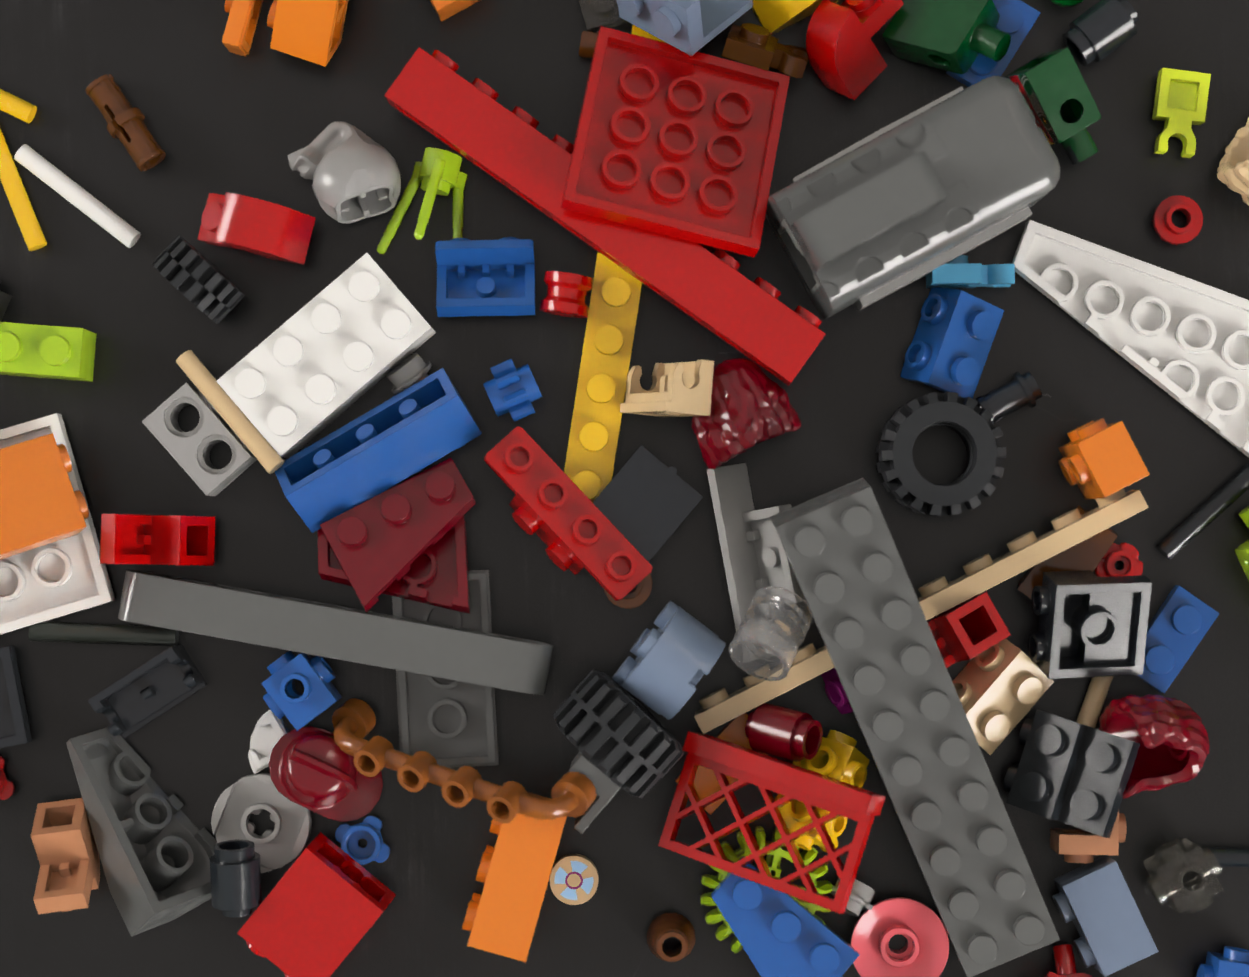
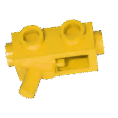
M830 730L827 738L822 736L821 746L814 758L811 760L802 759L799 762L793 761V764L862 788L867 777V766L870 760L855 748L857 743L855 739L839 731ZM778 794L775 801L784 797V795ZM793 800L779 808L790 834L813 822L804 802ZM816 807L820 817L831 813ZM843 816L825 824L835 848L839 844L837 837L843 833L847 825L848 818ZM816 829L794 840L796 846L801 849L811 851L813 844H815L822 851L827 852Z

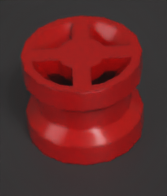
M545 271L544 282L548 286L547 296L541 300L540 311L565 317L588 318L589 307L585 303L586 293L592 289L594 279L568 272Z

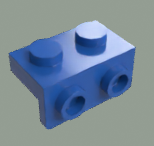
M503 237L499 240L454 238L450 241H437L435 243L437 261L436 309L438 317L535 315V254L533 240L516 237Z
M943 287L931 288L929 296L922 306L921 318L914 338L906 351L901 377L909 381L926 384L944 393L954 392L958 393L959 397H970L973 399L1004 310L963 290Z

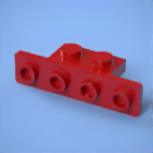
M522 427L514 428L485 455L484 461L516 494L509 504L514 510L512 513L513 519L527 534L533 535L536 533L548 546L545 549L548 557L560 569L566 571L569 568L576 575L585 568L616 601L622 600L652 571V565Z

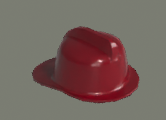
M312 726L303 727L298 731L293 729L283 735L272 749L269 770L271 780L278 792L290 801L325 818L340 822L360 819L370 813L380 800L383 788L381 771L374 777L362 775L354 765V757L341 751L334 742V734L325 729Z

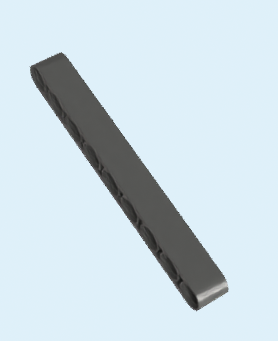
M129 569L125 573L118 619L133 623L536 695H545L553 652L552 644L372 611L366 613L365 610Z

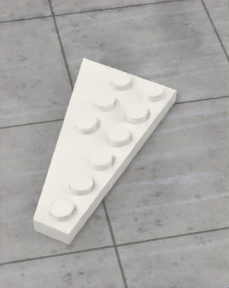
M1032 220L1026 222L1011 263L1015 264V272L1249 458V300Z

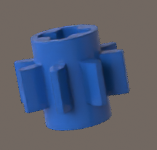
M509 359L491 367L494 379L483 383L497 416L499 417L510 412L515 422L535 413L531 402L542 398V394L529 365L525 364L516 368L513 360Z

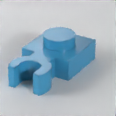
M961 255L927 274L926 289L935 287H1010L1011 284H1015V264L982 265V263H968V256Z

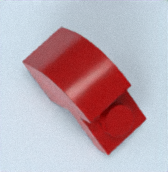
M828 0L821 1L809 22L806 35V50L810 64L826 88L855 100L888 66L871 38L904 5L902 0H845L841 5Z
M226 192V195L209 193L206 207L202 213V223L197 240L211 245L245 250L271 260L304 265L316 217L245 195Z
M101 514L100 564L214 566L215 517Z
M987 592L980 593L927 620L946 668L956 662L971 660L1011 635Z

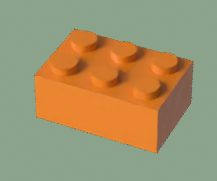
M527 792L528 795L533 796V797H536V798H540V799H551V798H547V797H544V796H540V795H537V794H533V793ZM518 813L509 823H499L492 819L489 832L498 834L495 847L486 846L481 858L475 881L485 883L482 894L473 892L462 926L463 930L471 932L467 946L526 962L567 816L541 820Z

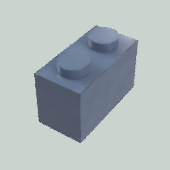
M1104 855L1095 859L1093 863H1087L1053 879L1059 891L1058 894L1052 896L1054 903L1064 922L1067 923L1072 920L1080 938L1073 942L1086 968L1093 965L1097 971L1106 977L1159 952L1115 860Z

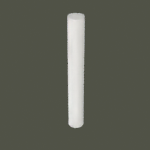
M24 144L18 149L14 156L17 162L126 247L131 248L136 244L141 236L139 231L30 146Z

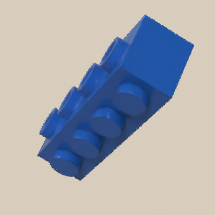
M441 368L284 460V464L275 471V474L285 497L309 530L314 533L321 529L320 524L381 494L409 476L422 471L428 465L463 447L467 442L482 433L444 368Z

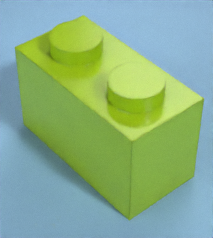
M0 322V375L93 382L97 334L84 328Z

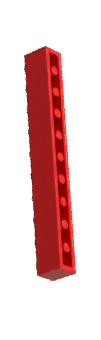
M418 47L384 95L392 107L787 386L792 383L826 335V333L818 328L822 323L818 317L800 305L794 311L778 300L782 293L777 288L760 277H757L754 282L750 281L737 271L741 264L719 248L712 254L698 243L560 208L574 145L557 134L550 140L536 130L540 123L520 107L515 106L512 112L496 101L499 94L482 80L475 78L470 83L456 73L459 66L444 53L435 49L432 55Z

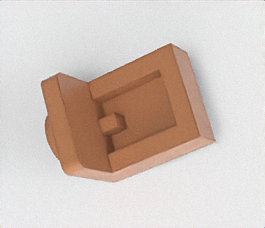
M1118 811L1110 838L1101 837L1082 829L1050 828V848L1058 854H1064V861L1069 863H1093L1094 855L1118 856L1119 843H1124L1126 840L1127 824L1125 814Z

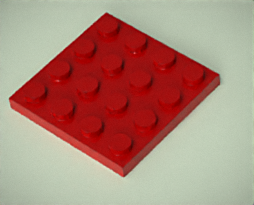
M601 26L596 39L560 208L755 257L761 243L790 76L698 51L690 56L668 43Z

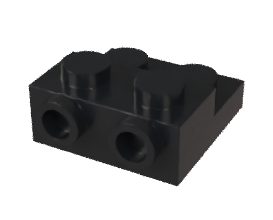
M1091 570L1043 572L1042 586H1034L1032 590V608L1035 615L1039 616L1038 632H1031L1028 637V653L1031 661L1039 666V669L1048 679L1143 675L1152 581L1145 575L1097 577Z
M1037 709L1034 718L1028 717L1024 721L1019 733V743L1025 747L1019 765H1011L1006 773L1004 790L1009 792L1006 803L1098 836L1110 838L1140 743Z

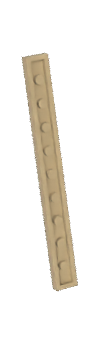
M1123 488L1105 498H1096L1098 507L1081 515L1078 508L1073 509L1051 521L1054 527L1053 530L1039 537H1036L1034 531H1030L1008 542L1007 546L1010 552L992 560L988 553L962 566L966 573L965 575L949 583L945 576H942L923 585L918 589L921 594L918 601L926 620L1149 508L1140 490L1125 492ZM810 643L786 656L790 664L774 672L767 665L743 678L745 687L729 695L726 689L722 688L700 699L699 702L702 708L695 712L694 718L702 733L705 734L833 669L834 666L826 647L823 646L816 650L813 643Z

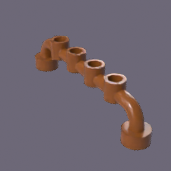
M357 698L345 701L332 716L334 742L341 751L354 757V765L362 775L374 777L385 767L396 771L399 783L410 792H419L428 782L442 787L444 799L453 807L462 808L472 798L487 802L489 815L499 823L511 822L518 813L541 820L556 819L563 816L579 817L587 811L596 799L594 784L587 776L579 772L564 774L552 788L551 799H540L528 795L525 788L517 782L507 781L500 786L483 780L480 773L470 766H462L456 771L439 765L436 759L426 751H417L412 756L395 750L390 741L384 737L374 736L369 741L363 738L375 727L376 717L372 708L366 702Z

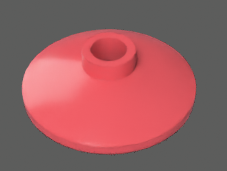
M896 897L885 899L872 905V910H866L860 916L854 926L850 945L859 953L858 958L853 964L860 977H939L942 974L949 956V938L943 922L930 907L914 899ZM894 935L906 937V944L902 949L894 950L889 947V941Z

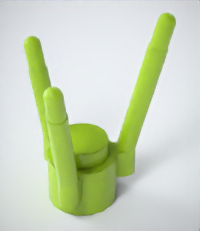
M425 148L422 162H415L412 177L383 233L384 235L377 247L379 254L386 252L419 186L426 192L418 216L414 237L417 240H421L424 237L436 195L448 196L450 188H452L453 239L463 238L464 188L468 175L460 171L463 159L461 156L439 148Z

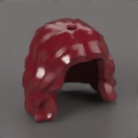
M744 358L728 359L714 366L710 416L692 417V429L697 436L703 460L710 469L720 467L723 462L729 461L731 458L746 452L761 442L781 436L785 432L797 431L801 427V420L796 410L790 405L787 392L767 377L757 364Z
M1151 694L1141 697L1138 695H1127L1124 698L1112 700L1100 717V728L1098 730L1140 743L1127 787L1123 793V798L1125 799L1141 791H1157L1175 783H1183L1194 779L1202 769L1204 761L1209 754V737L1201 718L1190 706L1176 698Z

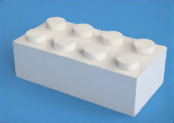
M365 253L216 382L281 457L290 458L436 332L368 253Z

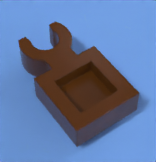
M743 23L742 26L732 24L722 57L766 71L769 70V67H772L786 75L802 79L808 61L806 49L778 43L779 38L769 36L770 32L762 26L752 23Z

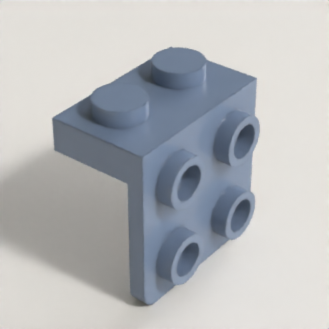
M616 0L620 18L690 56L753 7V0Z

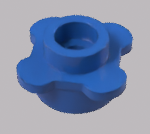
M369 815L363 822L355 825L343 823L335 832V838L341 843V849L361 866L372 861L383 863L390 855V847L383 842L380 832L383 826L382 821L376 816ZM359 839H366L367 846L364 848L358 845Z

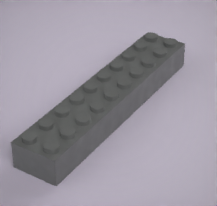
M862 477L771 516L770 518L966 976L973 977L1059 941L1060 938L871 486Z

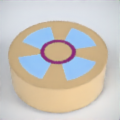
M565 855L556 861L552 867L550 874L551 890L555 897L565 904L579 905L587 902L593 897L598 887V870L595 864L584 855Z

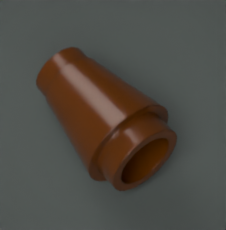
M665 913L655 918L650 924L647 931V944L650 951L657 958L667 962H676L685 958L692 951L695 944V930L686 917L677 913ZM669 937H675L681 941V944H676L674 950L665 949L663 942Z

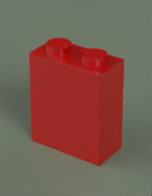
M320 832L237 934L246 941L247 946L253 953L270 960L284 972L285 977H330L385 911L396 894Z

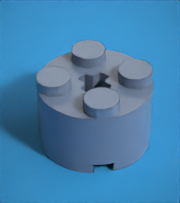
M672 600L666 604L654 621V624L659 628L657 630L655 628L651 630L646 628L630 649V652L637 656L634 660L628 656L612 677V680L658 715H662L668 720L672 719L697 689L695 688L704 674L708 675L726 646V642L720 639L716 633Z

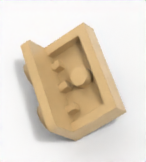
M1007 639L1000 641L972 658L952 681L979 747L989 755L997 749L1054 683L1052 679H1048L1035 662H1032L1021 649Z

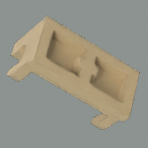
M697 360L677 363H655L651 375L653 383L649 390H644L641 387V366H633L627 375L625 403H620V413L654 417L710 416L714 361Z

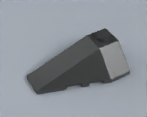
M108 727L71 738L67 741L66 745L110 893L132 937L173 921L211 899L210 857L214 855V846L217 842L205 827L199 830L181 811L184 804L174 793L169 797L150 777L151 768L121 735L113 736L109 733Z

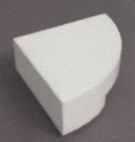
M268 710L260 717L250 738L248 758L254 774L269 766L272 749L280 738L289 732L283 719H279L271 710Z

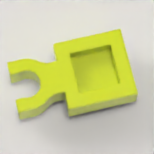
M1162 68L1158 71L1152 119L1165 121L1164 129L1156 138L1154 154L1163 155L1168 152L1169 138L1177 137L1183 144L1181 157L1191 158L1195 155L1196 138L1191 127L1192 125L1200 126L1205 122L1211 74Z

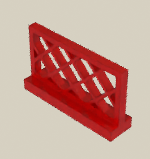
M688 731L682 749L688 753L658 846L833 912L844 914L874 817L880 816L886 796L706 733ZM699 765L713 770L721 787V790L701 801L693 786ZM726 775L739 780L730 785ZM748 784L758 786L767 806L745 817L734 791ZM771 791L784 795V797L775 801ZM726 797L736 822L715 832L704 807ZM689 798L692 805L685 808ZM793 800L804 802L813 822L790 834L779 808ZM816 807L831 813L820 817ZM696 813L706 838L693 845L675 840L681 820ZM771 813L782 838L760 849L749 827V823ZM840 816L857 821L858 824L852 843L836 850L825 824ZM740 829L751 854L734 862L727 859L719 839ZM816 829L828 855L805 866L794 840ZM710 844L714 854L704 851L702 848ZM786 845L797 871L780 879L772 876L763 856ZM848 853L844 866L840 857ZM755 861L759 871L746 865ZM832 862L840 879L834 899L818 893L809 874ZM801 878L805 888L791 882Z

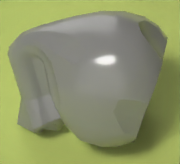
M333 122L329 124L308 146L287 155L291 170L299 171L300 176L304 179L313 180L312 188L320 206L327 215L339 223L350 224L368 217L377 216L388 212L396 205L401 190V177L396 160L387 149L347 122Z

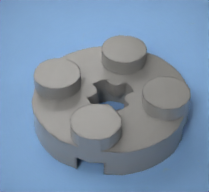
M258 773L244 776L223 791L214 806L211 827L213 836H216L217 843L239 839L254 842L255 852L260 854L261 873H265L273 869L282 868L303 851L311 834L312 817L309 809L290 801L278 792L271 780L270 773ZM264 809L271 813L270 820L275 822L274 830H265L262 836L254 833L255 824L250 822L249 818L251 813L259 815Z

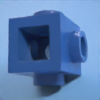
M288 651L267 667L272 675L261 683L267 691L263 695L267 706L279 719L286 716L296 731L306 726L343 698L331 682L336 678V675L322 656L312 657L311 654L305 653L295 656L292 651ZM296 679L300 680L304 685L303 694L299 693L295 688Z

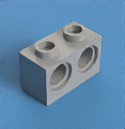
M187 382L142 421L206 496L216 497L257 461L255 456L199 389ZM194 405L199 412V423L192 431L184 432L178 425V415L184 407ZM224 441L231 448L232 458L226 467L217 469L210 461V451L215 444Z

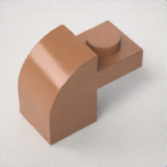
M76 798L38 803L31 832V839L40 863L33 898L38 914L88 908L91 890L99 889L100 859L83 799Z

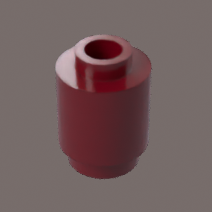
M764 703L752 711L745 725L746 737L749 739L750 747L754 751L795 762L814 758L822 742V725L819 721L813 720L809 713L770 703Z

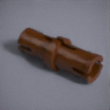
M106 74L95 79L87 86L85 92L107 121V131L112 138L120 140L136 163L139 171H147L158 165L165 158L166 153L161 149L143 123L145 116L138 107H132L115 82L114 77L111 74Z

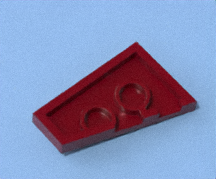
M449 458L320 524V527L367 613L379 601L378 596L395 579L399 581L411 569L410 564L430 545H435L475 505V500L452 458Z
M463 516L435 545H430L410 564L411 569L399 581L395 579L382 594L470 614L466 523ZM322 529L317 530L318 573L321 579L352 586Z

